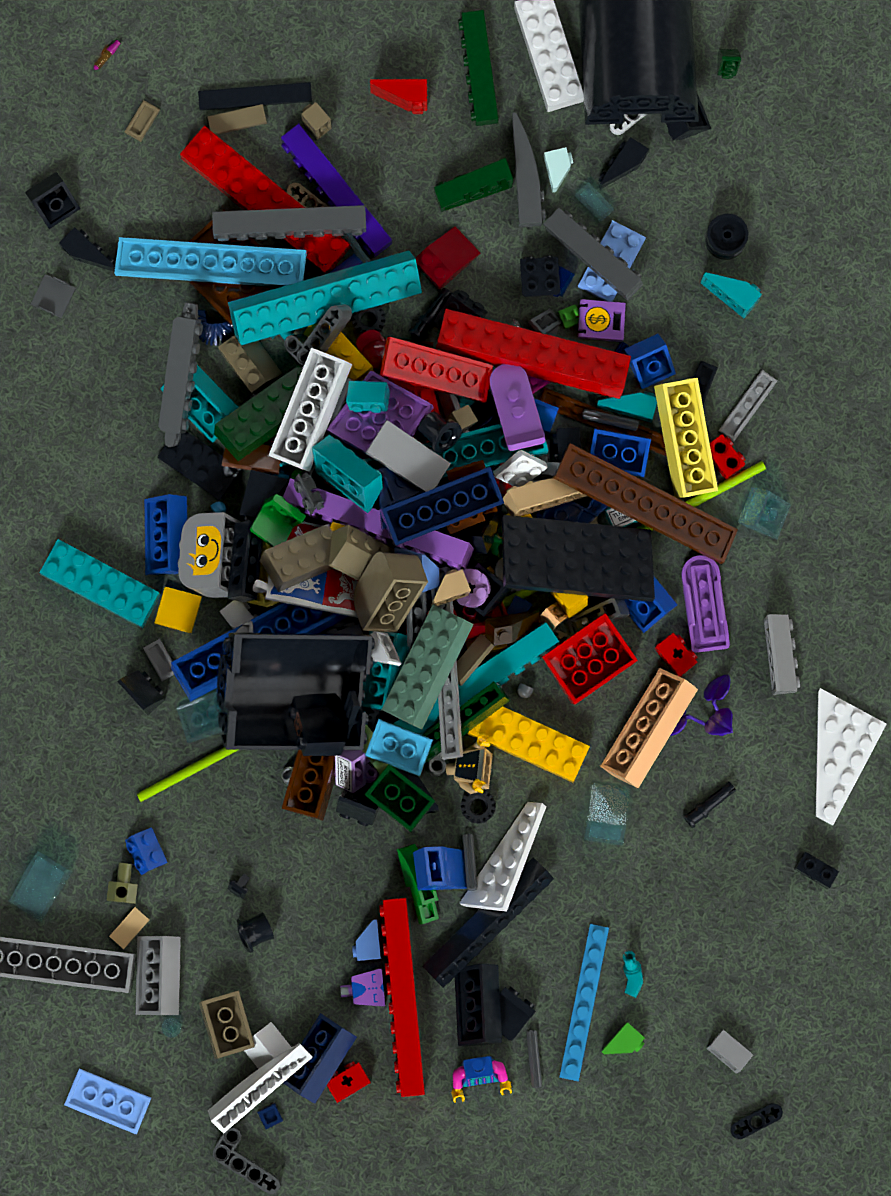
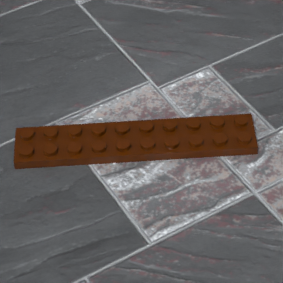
M571 443L568 444L553 477L561 483L720 564L725 562L738 529Z

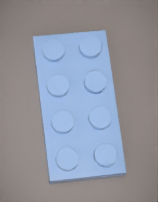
M612 220L600 244L604 247L606 245L614 251L613 255L618 259L620 257L624 259L628 264L627 267L630 269L646 237ZM589 267L586 269L578 285V288L608 302H613L617 291Z

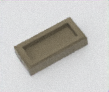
M143 100L126 128L125 133L142 142L160 109Z

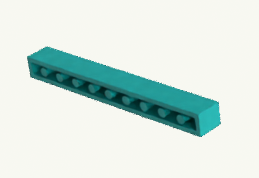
M548 624L541 625L476 668L462 686L458 684L460 706L492 682L502 686L509 681L508 677L513 673L515 675L520 674L525 670V665L528 663L535 664L542 659L540 657L542 654L548 653L557 647L556 645L559 643V640ZM438 698L423 729L401 719L393 724L423 735L427 730L440 722Z

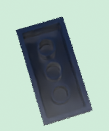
M320 1013L301 1043L313 1058L284 1081L283 1084L315 1104L357 1036Z

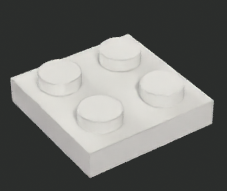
M520 449L494 470L493 473L495 478L512 486L520 487L532 481L548 467L545 461Z

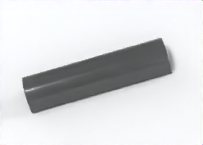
M426 591L420 594L406 617L407 656L427 617Z

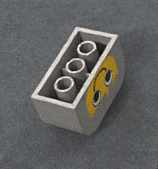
M225 512L196 514L185 522L179 542L180 558L178 559L179 578L183 585L205 597H228L235 523H239V520Z

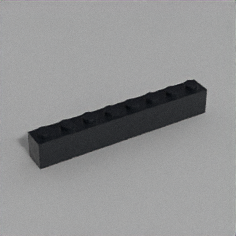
M533 857L523 867L507 912L480 909L422 967L444 988L544 888L548 887L554 878Z

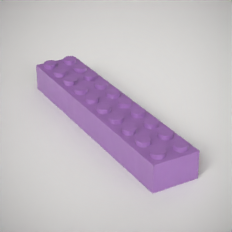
M290 478L283 497L289 504L299 508L300 511H304L308 517L318 520V517H321L327 524L335 522L345 526L350 525L371 537H375V539L386 545L392 543L387 529H381L379 510L372 508L367 513L349 499L316 488L311 490V492L319 491L324 501V508L320 510L316 508L313 514L310 515L309 511L302 504L300 493H297L294 488V479ZM432 531L396 546L425 554L429 559H432L431 561L442 565L445 562L450 568L457 571L461 570V568L467 569L474 551L470 543L438 531Z

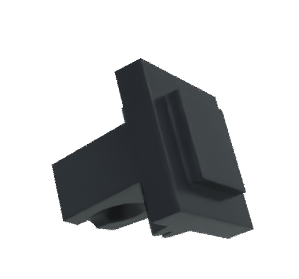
M243 874L238 882L235 880L231 881L227 889L237 897L244 899L248 891L245 886L250 877Z

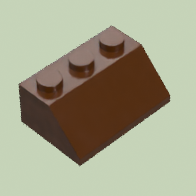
M270 439L240 461H237L225 447L222 466L279 475L282 468L279 464L282 461L268 456L275 440Z

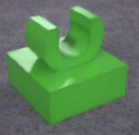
M576 304L558 311L565 329L578 325L579 311Z

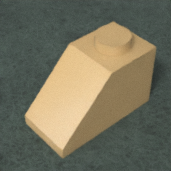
M453 569L445 573L446 575L438 588L431 606H440L469 595L471 589L463 569L459 571Z

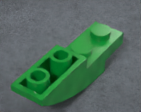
M411 844L397 849L405 885L411 889L418 923L425 924L439 919L435 905L438 897L436 890H418L413 852L417 851L418 848L415 844Z

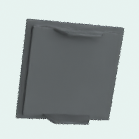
M45 274L30 305L62 319L76 288L65 281Z

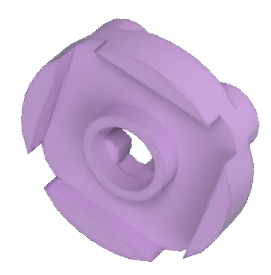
M465 569L463 572L468 584L475 585L473 593H469L468 596L456 601L462 606L475 608L486 601L491 590L490 582L487 576L479 570Z

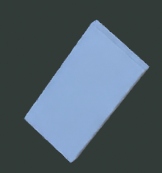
M79 1068L64 1105L137 1134L151 1097Z

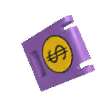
M580 300V305H587V307L579 308L578 331H586V333H578V338L623 341L626 303ZM614 314H620L619 330H613Z

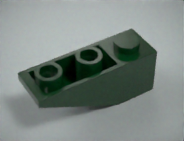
M719 49L717 76H722L723 79H731L733 76H736L741 62V55L738 49Z

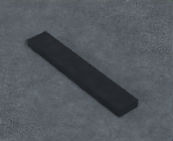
M311 82L198 91L200 111L252 107L261 104L266 106L312 102Z

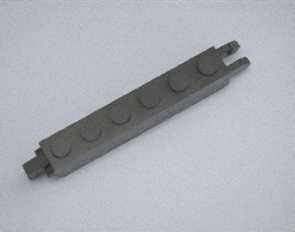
M185 303L182 315L176 317L172 325L158 425L161 431H165V445L168 447L178 446L181 434L186 433V430L189 428L188 412L192 408L190 397L195 387L193 376L197 371L196 355L200 351V343L198 341L199 335L202 334L203 330L201 319H198V304Z

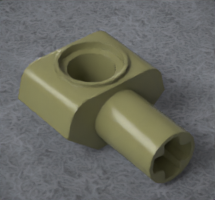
M119 863L117 882L109 881L107 901L136 903L138 884L130 883L132 864ZM121 887H125L127 890V895L124 898H120L117 895V891Z

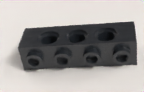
M250 520L235 523L228 599L239 602L257 600L258 594L253 591V585L256 580H259L263 540L251 532L250 527L253 521Z

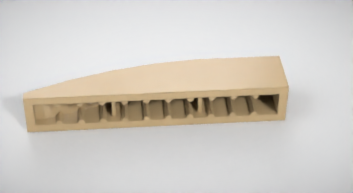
M551 478L537 482L530 481L520 487L513 486L506 491L507 493L503 500L511 516H523L577 500L587 495Z

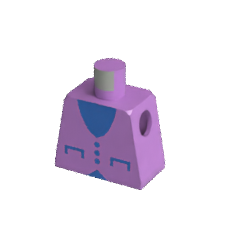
M382 969L352 976V985L340 986L341 997L353 996L354 1004L385 1006Z

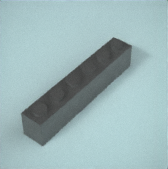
M558 208L543 223L545 229L628 301L643 285L640 273L635 269L631 271L627 267V262L621 257L619 259L613 255L614 251L606 245L604 247L601 245V240L593 233L590 235L586 231L587 228L581 222L576 223L572 219L571 213Z

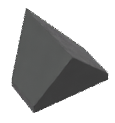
M549 308L528 322V328L531 331L556 337L558 326L562 321Z

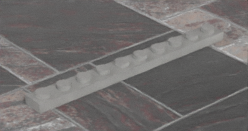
M439 568L440 584L446 575L445 573L450 571L451 568ZM439 587L431 589L432 601ZM453 601L437 606L454 614ZM456 659L438 696L442 758L445 760L463 757Z

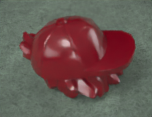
M369 330L358 337L356 345L358 351L373 366L374 372L380 375L386 338H383L376 330Z

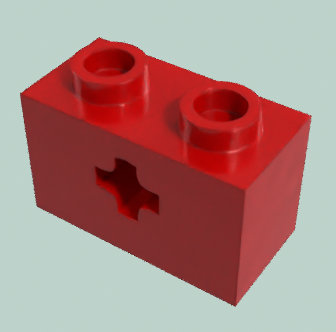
M672 633L654 649L674 674L681 677L698 663L696 661L697 656L691 649H686L683 645L685 641L679 634L675 635ZM673 650H675L676 652H682V654L680 655L681 659L679 657H673Z
M353 1061L344 1066L345 1071L340 1074L336 1071L328 1082L327 1087L337 1103L371 1083L359 1062L355 1064ZM343 1076L352 1077L351 1086L342 1084Z

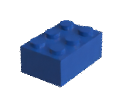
M595 428L590 454L631 475L644 477L651 438Z

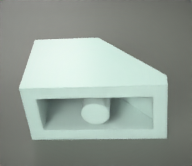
M566 147L544 152V160L552 192L558 190L568 174L571 164H573L572 154L567 152Z

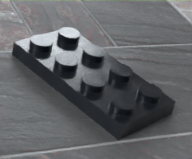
M187 431L182 433L178 446L168 447L166 445L157 458L220 501L242 469L222 466V455Z

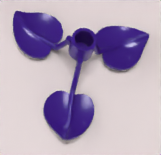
M728 674L712 680L704 690V698L707 701L712 700L716 713L707 722H704L689 714L686 715L685 710L670 736L680 733L685 728L687 719L704 725L705 731L710 735L724 736L733 733L732 711L729 708L719 709L716 704V700H722L729 691L730 676Z

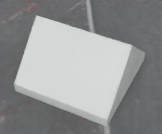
M270 1022L252 1036L255 1047L244 1051L259 1069L292 1047L273 1023Z

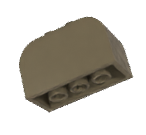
M377 552L373 556L354 590V608L363 631L397 633L428 583L423 566L417 555Z

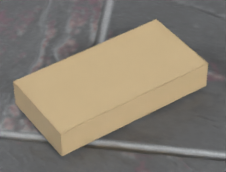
M134 907L109 937L125 949L150 919Z

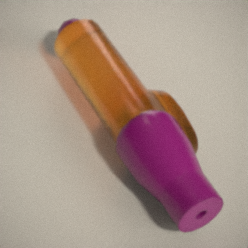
M115 40L114 43L103 49L101 57L94 63V70L100 69L111 55L115 53L121 44L118 40Z

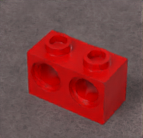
M721 434L710 443L714 466L724 479L727 480L745 466V458L739 451L736 452L732 447L734 444L731 439ZM720 444L725 448V451L718 453L715 450V446ZM729 459L734 460L736 467H728L726 461Z

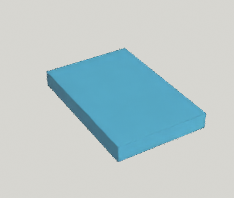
M378 719L365 756L420 776L433 739Z

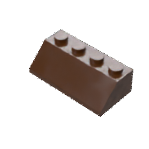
M298 750L282 809L323 821L335 782V756H303L302 751Z

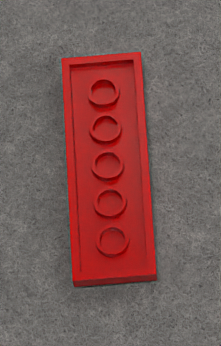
M387 337L380 375L486 403L493 365L397 338Z

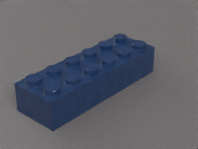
M487 467L382 508L379 511L393 546H397L504 504V500L491 467Z

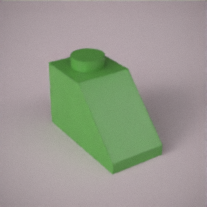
M626 1022L601 1052L603 1054L632 1053L634 1050L638 1052L645 1044L643 1042L645 1037Z

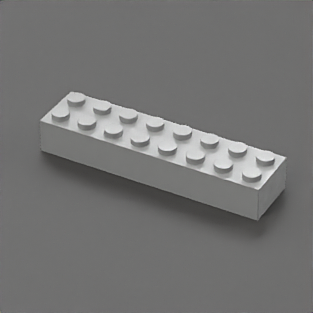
M0 937V977L131 993L136 954Z

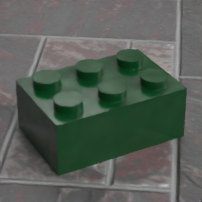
M390 764L365 794V797L409 832L414 830L435 803L434 799Z

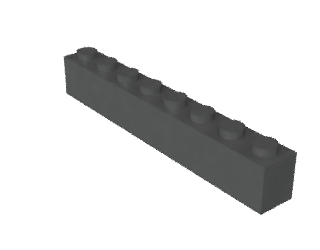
M365 205L212 212L213 236L218 241H228L229 238L248 240V237H256V239L263 240L267 239L268 236L284 239L286 236L294 235L295 238H304L305 235L323 237L325 236L324 234L343 236L344 233H351V235L357 236L366 232Z

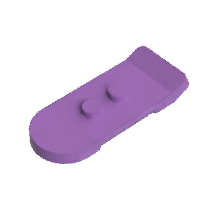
M508 364L498 366L491 373L490 389L508 450L514 451L545 443V434L527 373L520 366Z
M694 556L684 564L681 572L691 649L695 653L727 649L730 646L719 567L714 560L706 556Z

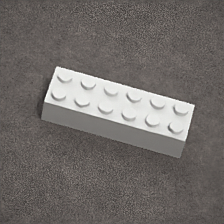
M554 0L515 1L514 9L547 112L583 102V90Z
M311 348L268 456L310 472L314 462L312 447L324 437L350 372L351 363Z

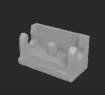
M722 1030L707 1047L712 1054L736 1074L743 1069L753 1056L751 1052L725 1030Z

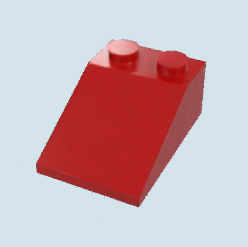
M370 79L372 94L407 111H412L413 114H423V111H427V79Z

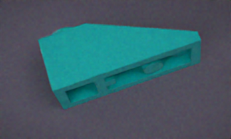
M644 392V394L635 393L621 396L620 399L608 398L598 400L597 408L652 422L657 400L655 394L651 392Z

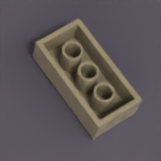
M331 523L264 550L260 562L278 592L334 569L329 566L333 530L330 528Z

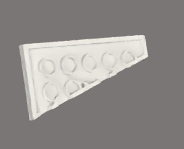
M527 802L477 876V890H468L460 901L461 905L507 912L547 806L543 803Z

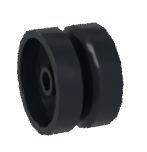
M725 213L718 215L711 221L706 231L705 243L708 251L718 259L730 260L736 258L742 253L748 241L749 231L747 225L742 218L735 214Z

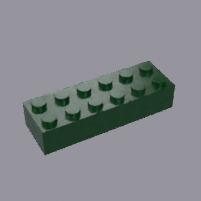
M298 365L215 424L214 435L237 461H240L277 435L304 365Z

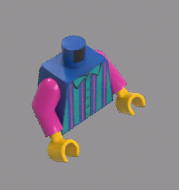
M491 1056L464 1060L461 1066L453 1071L454 1089L451 1094L454 1103H456L455 1099L457 1097H461L462 1102L465 1100L462 1087L500 1082L501 1095H504L503 1090L508 1089L511 1094V1082L508 1081L504 1064L495 1061Z

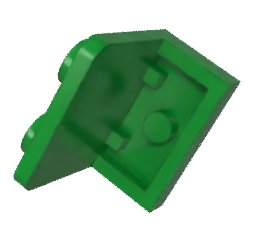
M275 494L264 501L250 530L271 547L287 541L292 529L302 523L306 515L301 513L299 508L289 504L284 497Z

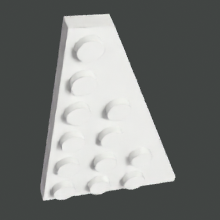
M820 688L818 691L815 817L833 826L879 740L886 723Z

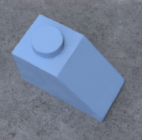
M373 920L356 940V946H352L353 958L357 957V961L381 959L377 920Z

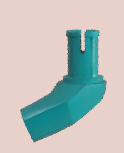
M627 951L625 955L623 954V970L628 980L624 993L636 998L643 985L642 968L639 961L636 960L635 954L632 951Z

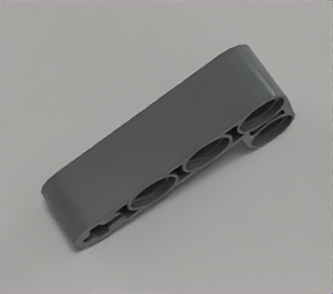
M346 304L331 306L309 337L304 334L287 336L284 341L286 350L301 365H305L311 348L326 353L351 319L352 310L350 306Z
M229 1128L223 1133L213 1150L214 1159L268 1194L276 1193L281 1186L280 1180L235 1150L242 1135L238 1128ZM229 1131L237 1133L238 1138L235 1142L228 1140L227 1134ZM220 1147L227 1150V1156L222 1159L217 1156V1149ZM234 1159H242L244 1162L243 1168L236 1169L233 1165ZM251 1169H258L260 1171L259 1179L254 1180L250 1177ZM264 1174L268 1175L265 1178L267 1181H276L274 1184L275 1186H277L276 1189L272 1188L271 1190H269L268 1184L265 1182H263L262 1185L259 1184V1182L263 1179Z

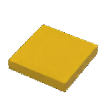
M165 586L155 624L192 634L202 596Z

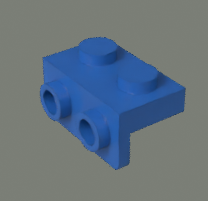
M152 827L134 834L125 840L127 850L131 853L134 865L141 875L168 863Z

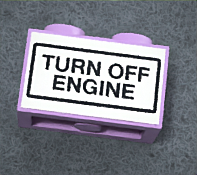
M344 750L340 756H335V780L337 786L354 793L366 785L364 752L360 750Z

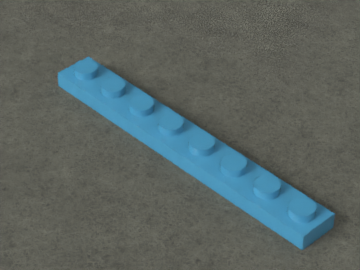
M593 924L589 926L560 1078L579 1081L609 931L608 927Z

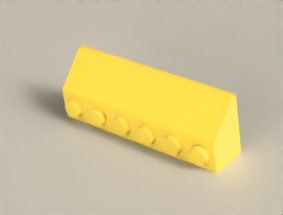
M698 378L655 385L654 389L674 497L684 498L718 491Z

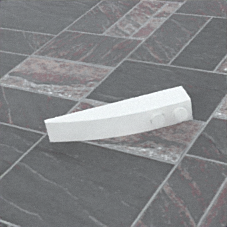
M299 1043L267 1062L208 1110L211 1122L220 1131L225 1133L313 1058L312 1055Z

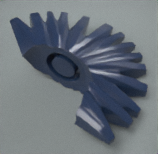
M198 310V315L201 316L198 319H201V324L203 325V332L199 336L202 342L206 340V344L210 341L211 346H213V343L215 346H218L219 338L223 344L225 337L228 340L235 335L234 328L228 322L210 324L207 311Z

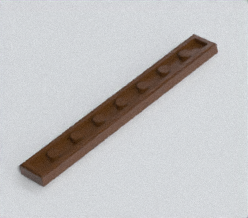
M544 388L540 401L558 407V414L596 429L651 438L649 450L667 457L663 434L638 425L636 431L585 420L582 418L584 409L603 413L608 412Z

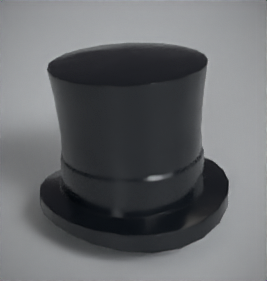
M431 412L421 421L418 434L430 441L433 451L440 454L456 444L461 437L462 428L457 422H447L437 412Z
M263 912L243 922H240L239 918L236 919L239 937L244 948L249 953L254 952L253 947L274 939L271 926Z

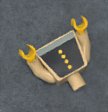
M479 734L477 742L463 751V757H458L455 763H448L446 765V774L454 775V780L469 794L483 793L484 790L482 789H489L493 755L485 748L490 746V743L486 742L490 737L489 735Z

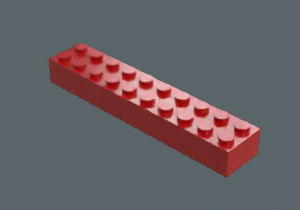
M206 126L197 133L180 153L181 159L244 211L305 208ZM324 234L325 236L323 237L305 235L304 238H295L294 235L280 239L291 249L306 250V261L322 275L332 271L350 250V244L340 236H332V234Z
M449 309L445 310L436 345V350L439 349L440 351L487 363L496 368L502 364L520 366L525 370L527 376L620 399L623 393L631 359L629 355Z
M406 898L383 900V904L379 905L380 916L385 919V924H381L382 936H386L387 943L383 944L384 956H388L389 962L385 963L386 975H390V983H387V993L392 995V1002L389 1003V1014L394 1015V1022H390L391 1034H395L396 1042H392L393 1054H397L398 1061H394L395 1074L399 1073L400 1081H396L397 1093H401V1097L425 1095Z

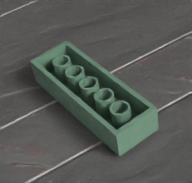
M432 605L381 710L423 729L474 624Z

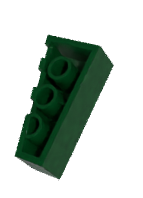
M506 158L465 175H459L448 182L442 181L437 183L436 187H434V194L441 212L512 188L513 177Z

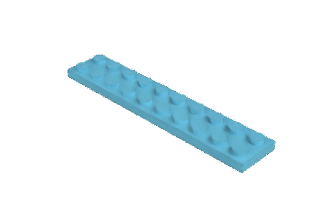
M119 237L114 273L116 276L283 287L304 281L307 251Z

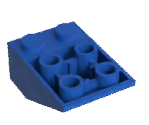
M423 847L413 852L418 890L467 889L464 850L447 847Z

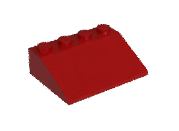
M606 613L542 656L559 686L574 705L638 661Z

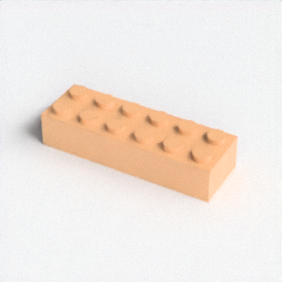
M659 668L600 767L612 776L639 788L698 689L687 680Z

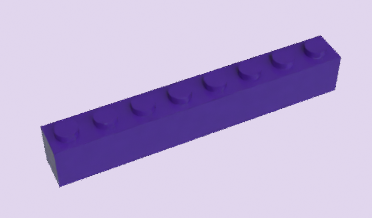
M299 124L281 137V147L287 154L290 152L294 157L292 160L298 168L302 167L306 171L304 173L305 177L310 183L314 181L318 186L316 190L321 197L326 196L329 200L327 202L329 207L364 205ZM365 207L366 232H363L362 235L352 236L357 241L360 239L364 244L362 246L364 251L368 255L372 254L375 258L392 245V239Z

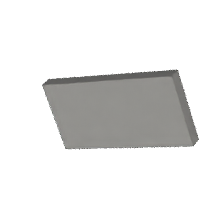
M388 420L384 422L365 452L422 492L436 488L451 464Z

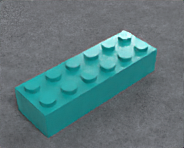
M57 539L39 572L42 576L142 629L161 596L158 591Z

